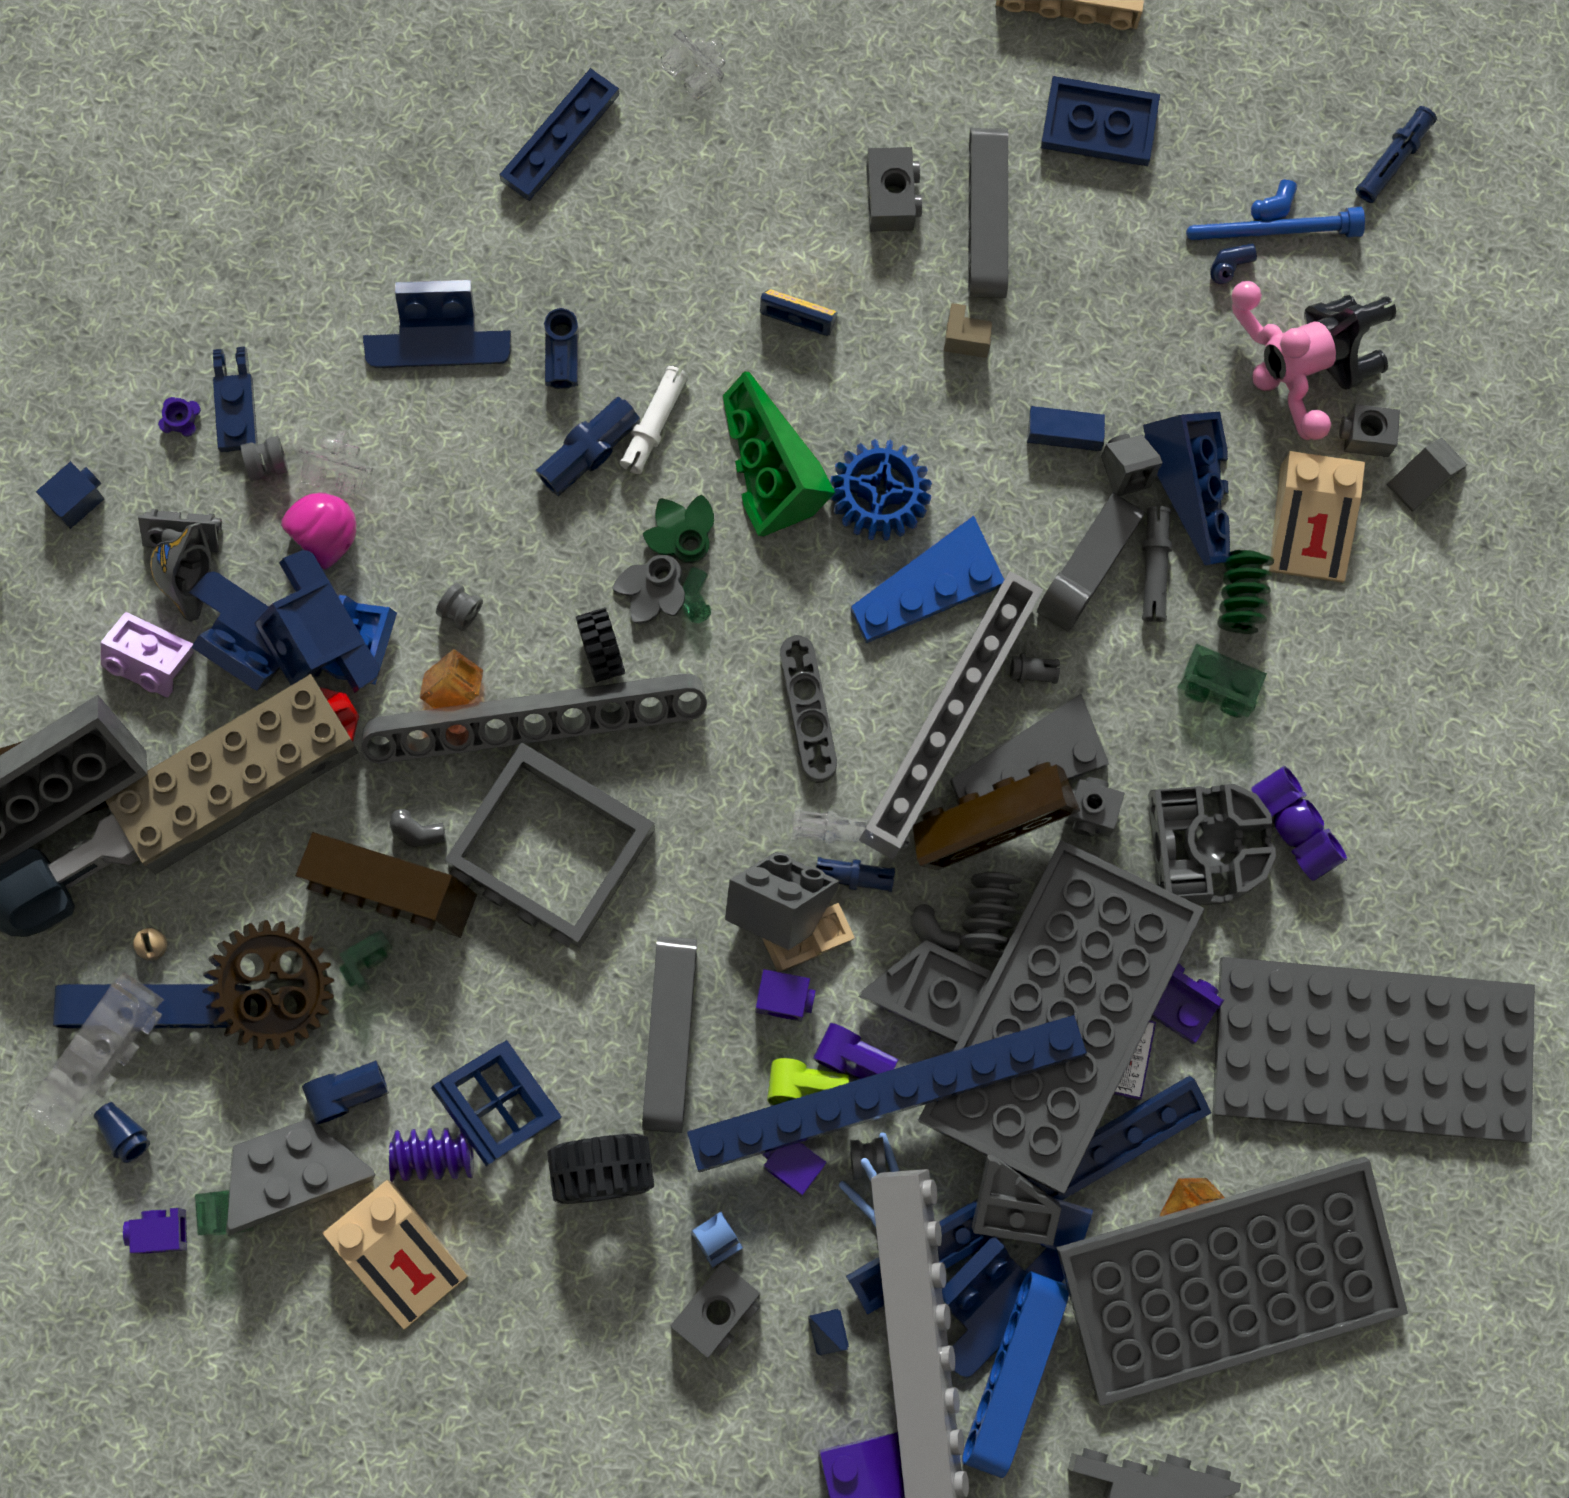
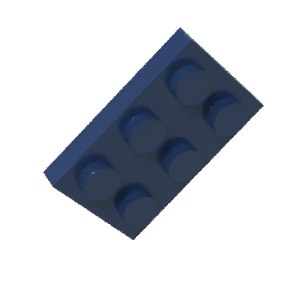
M1053 76L1040 148L1148 167L1152 152L1160 94Z

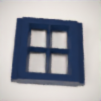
M507 1040L447 1075L431 1087L486 1167L495 1163L562 1118ZM496 1063L514 1086L499 1097L496 1096L481 1075V1072ZM473 1077L491 1100L490 1103L475 1112L457 1088ZM517 1094L521 1096L536 1117L521 1128L518 1127L503 1105L504 1102ZM495 1108L513 1131L512 1134L496 1143L479 1119Z

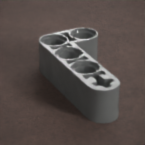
M1113 492L1061 573L1057 574L1049 586L1036 613L1070 632L1146 512Z

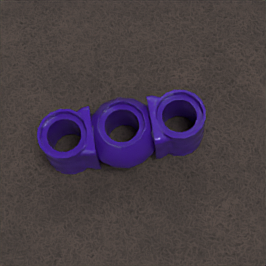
M1282 766L1251 787L1252 792L1258 795L1269 810L1271 817H1275L1274 825L1279 835L1286 844L1295 847L1291 852L1295 855L1301 869L1312 881L1317 880L1347 861V855L1343 847L1331 833L1330 829L1323 830L1324 821L1318 810L1309 800L1303 799L1307 794L1303 791L1299 781L1289 768Z

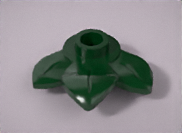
M699 495L686 509L676 502L660 498L655 511L657 527L650 528L643 533L645 542L651 550L660 555L674 554L685 563L701 561L709 551L710 543L707 534L714 525V513L709 501L703 495ZM688 540H694L698 546L695 550L689 551L684 548V543Z

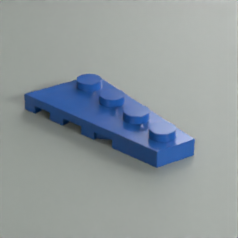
M972 516L853 604L851 612L865 643H869L998 589L1003 583L1004 578L975 517Z

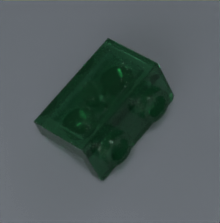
M1196 643L1177 687L1185 690V696L1194 701L1204 703L1208 700L1220 705V710L1229 716L1241 718L1243 715L1249 717L1256 707V700L1267 673Z

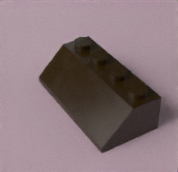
M1045 762L1028 770L1029 776L1015 781L1014 777H1010L993 784L994 791L979 796L978 792L971 793L956 800L958 806L944 811L943 807H939L922 814L921 818L923 821L913 825L919 865L938 871L1080 812L1081 810L1064 768L1057 764L1051 766L1050 762Z

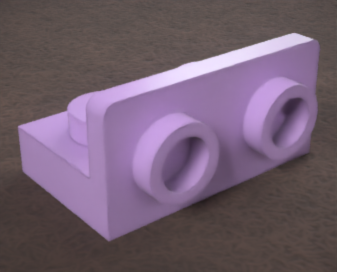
M125 612L101 641V666L111 674L133 681L149 692H156L164 697H169L173 692L174 677L193 654V648H191L193 643Z

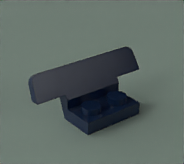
M471 280L395 282V297L399 314V334L363 335L365 359L373 368L503 364L508 361L511 352V330L475 331V307Z
M302 550L284 557L279 564L293 586L295 593L272 603L255 622L256 627L290 685L297 683L310 674L313 676L320 668L336 661L354 693L358 692L378 678L379 666L314 554L310 551Z
M217 572L206 573L189 593L221 614L211 629L197 637L191 648L258 691L270 683L280 669L255 625V622L269 606ZM320 668L314 676L319 677L323 670Z
M992 1236L942 1288L943 1304H948L950 1313L967 1329L952 1346L955 1353L954 1371L963 1377L973 1375L999 1348L1019 1289L1028 1272L1032 1271L1058 1282H1062L1065 1279L1057 1251L1046 1248L1024 1271L1010 1257L1005 1246Z

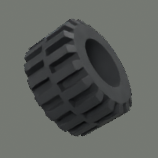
M618 1134L561 1143L547 1151L552 1196L555 1202L576 1204L642 1194L654 1187L649 1140L646 1136L640 1134Z

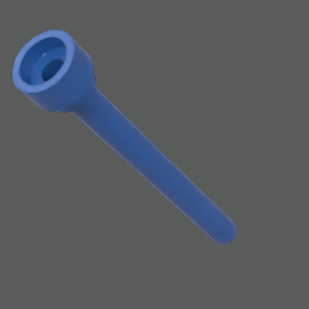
M1362 207L1346 208L1345 212H1339L1338 216L1192 225L1187 228L1186 235L1190 240L1338 231L1339 234H1345L1347 238L1362 237L1365 231V215Z

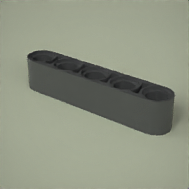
M971 127L969 134L968 297L1006 298L1008 290V129Z
M657 937L642 1130L682 1133L697 939Z

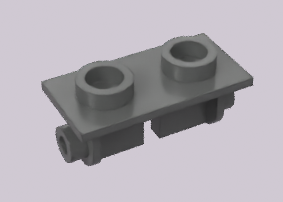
M152 509L151 512H144L143 516H138L142 546L156 547L159 543L163 542L162 533L167 528L183 532L188 525L200 523L210 552L219 553L217 533L222 531V518H215V514L188 513L187 519H181V512Z

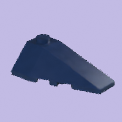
M1220 411L1182 414L1144 424L1145 439L1160 455L1162 460L1157 476L1203 564L1206 566L1225 562L1229 558L1228 554L1230 552L1229 516L1222 510L1221 500L1224 494H1229L1228 481L1221 480L1220 461L1228 460V451Z

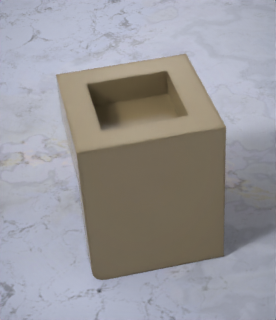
M951 303L943 351L987 358L991 345L992 322L965 317L966 305Z

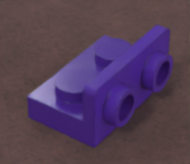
M1178 963L1152 1018L1190 1043L1195 1044L1224 1000L1217 996L1219 993L1218 989L1202 979H1198L1196 982L1183 974L1185 968Z

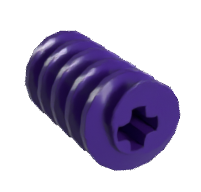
M432 1128L427 1129L424 1140H419L416 1129H411L408 1141H403L400 1131L395 1130L389 1145V1174L391 1182L394 1181L398 1170L402 1180L409 1181L414 1169L421 1181L426 1180L430 1169L435 1179L441 1180L446 1168H448L452 1179H458L462 1167H464L467 1177L473 1178L474 1149L460 1129L456 1139H452L449 1129L443 1128L440 1140H436Z

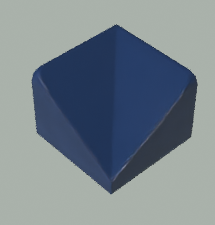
M834 1309L808 1316L818 1355L848 1350L849 1344L841 1310Z

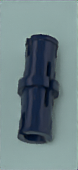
M822 857L817 859L816 868L822 870L826 875L839 880V884L849 885L851 890H857V887L892 892L893 877L895 876L894 867L887 868L861 864V860L853 859L852 862L824 859Z

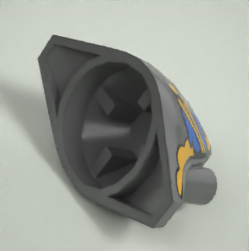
M200 523L188 525L183 532L170 528L165 529L162 533L163 542L153 549L150 558V570L155 584L160 591L174 602L182 616L189 622L199 619L203 606V601L189 592L206 573L211 572V553Z

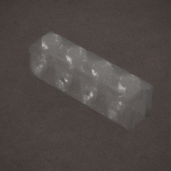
M123 972L112 983L23 1111L63 1138L73 1127L80 1131L94 1112L93 1109L88 1107L96 1095L103 1099L117 1080V1078L111 1075L119 1063L125 1067L139 1049V1046L134 1043L142 1031L149 1034L162 1017V1014L157 1009L164 999Z

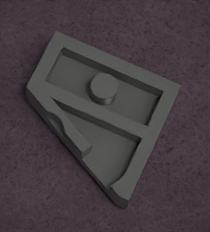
M987 1154L972 1223L973 1233L1053 1246L1061 1212L1059 1201L994 1155Z

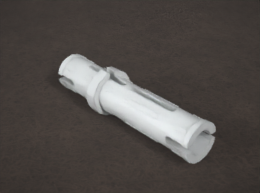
M668 366L666 368L660 385L640 425L634 426L631 433L633 439L624 457L620 460V465L627 470L628 466L636 458L630 470L631 473H642L653 447H657L661 441L659 434L685 382L689 378L688 374L682 370L673 382L679 369L677 367Z

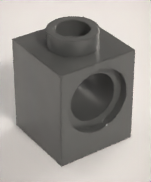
M1355 404L1348 416L1342 417L1339 437L1340 439H1345L1344 452L1389 457L1398 445L1400 410ZM1361 426L1371 427L1375 432V436L1366 435L1362 431Z

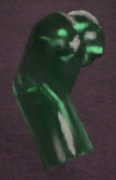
M691 567L682 586L685 591V601L682 610L686 618L691 622L702 623L711 615V607L709 604L706 605L700 593L708 578V574L699 568Z

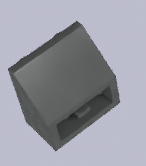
M775 852L729 880L725 920L790 950L813 934L839 887V880L826 875L818 868L808 867L797 862L787 854Z

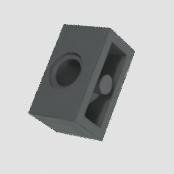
M912 147L868 148L866 171L869 231H913L915 218L922 217L921 195H915L914 183H920V162L913 161ZM897 186L902 189V192L891 193L886 188Z
M722 1262L670 1326L707 1358L713 1352L720 1357L735 1338L729 1332L740 1319L746 1325L761 1305L755 1301L760 1293ZM716 1300L726 1302L731 1311L729 1320L722 1325L711 1323L706 1314L709 1304Z

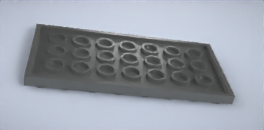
M1060 840L953 1051L1074 1015L1087 1052L1086 1056L926 1104L918 1121L985 1156L987 1154L994 1155L1016 1172L1064 1196L1205 908Z
M1231 957L1220 958L1218 996L1224 1002L1217 1009L1212 1115L1505 1142H1532L1535 985Z
M1366 1157L1056 1247L1095 1397L1100 1406L1408 1314L1371 1163Z

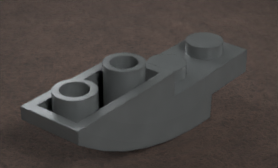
M1087 1448L1083 1449L1082 1456L1071 1453L1068 1470L1106 1480L1107 1483L1103 1496L1105 1498H1225L1240 1492L1241 1483L1230 1480V1471L1207 1465L1205 1473L1190 1469L1191 1460L1167 1454L1165 1462L1154 1459L1151 1475L1146 1474L1147 1465L1124 1459L1122 1467L1106 1463L1108 1454Z

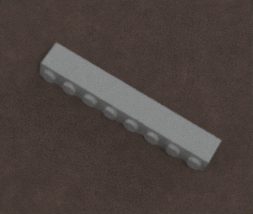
M1009 571L858 841L893 860L1043 589Z
M929 1169L883 1172L871 1178L905 1498H965L969 1492V1481L967 1472L961 1470L960 1455L964 1452V1436L962 1430L957 1429L955 1414L959 1412L960 1398L958 1389L952 1387L951 1371H954L955 1353L953 1347L948 1346L946 1329L950 1328L951 1315L948 1304H943L942 1288L946 1285V1270L943 1262L939 1263L937 1246L941 1245L942 1232L939 1221H934L933 1205L937 1202L936 1183L934 1180H930Z

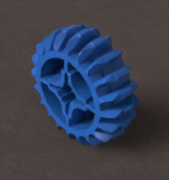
M874 439L871 442L870 450H867L865 445L860 443L857 445V455L847 451L844 454L846 463L838 462L835 465V471L838 475L831 476L830 480L831 485L835 488V494L830 500L837 502L834 505V513H846L842 518V524L848 526L855 522L854 533L856 535H859L864 528L868 529V539L874 540L876 531H882V537L887 541L890 539L892 529L901 537L905 534L904 525L911 529L916 528L918 523L916 517H925L927 510L923 505L930 504L931 495L926 491L931 489L932 483L931 480L924 478L927 475V467H916L919 462L918 454L906 457V445H902L898 451L892 450L893 441L891 439L886 442L885 448H879V442ZM880 465L874 474H861L860 478L855 477L856 474L867 467ZM891 468L900 472L910 487H905L903 482L895 480L892 477ZM881 477H885L883 485L885 486V494L881 495L880 503H877L878 494L876 493V487L880 485ZM851 492L857 493V497L866 499L871 506V512L861 508L852 497ZM901 502L907 503L897 512L882 515L883 509L888 505H900Z

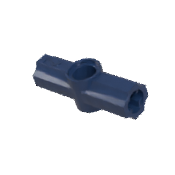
M618 396L589 423L583 421L574 427L566 436L563 446L536 469V475L552 493L559 497L587 470L591 472L599 468L610 457L614 449L613 447L631 432L635 425L640 423V417L625 399H621Z

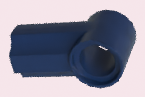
M557 308L548 313L544 322L545 386L555 389H569L578 386V322L573 312L565 308ZM564 324L572 330L565 336H558L552 332L553 328Z
M376 1060L342 1074H328L302 1085L315 1124H322L349 1113L350 1108L389 1094L385 1078Z

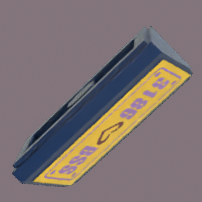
M771 289L763 292L760 298V313L762 315L827 337L828 335L830 336L838 312Z

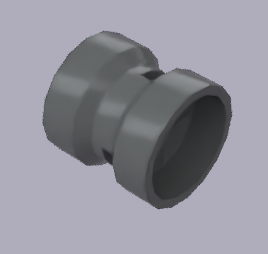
M278 435L267 438L262 444L256 445L250 442L241 445L244 464L251 482L263 479L264 475L273 472L279 475L289 471Z

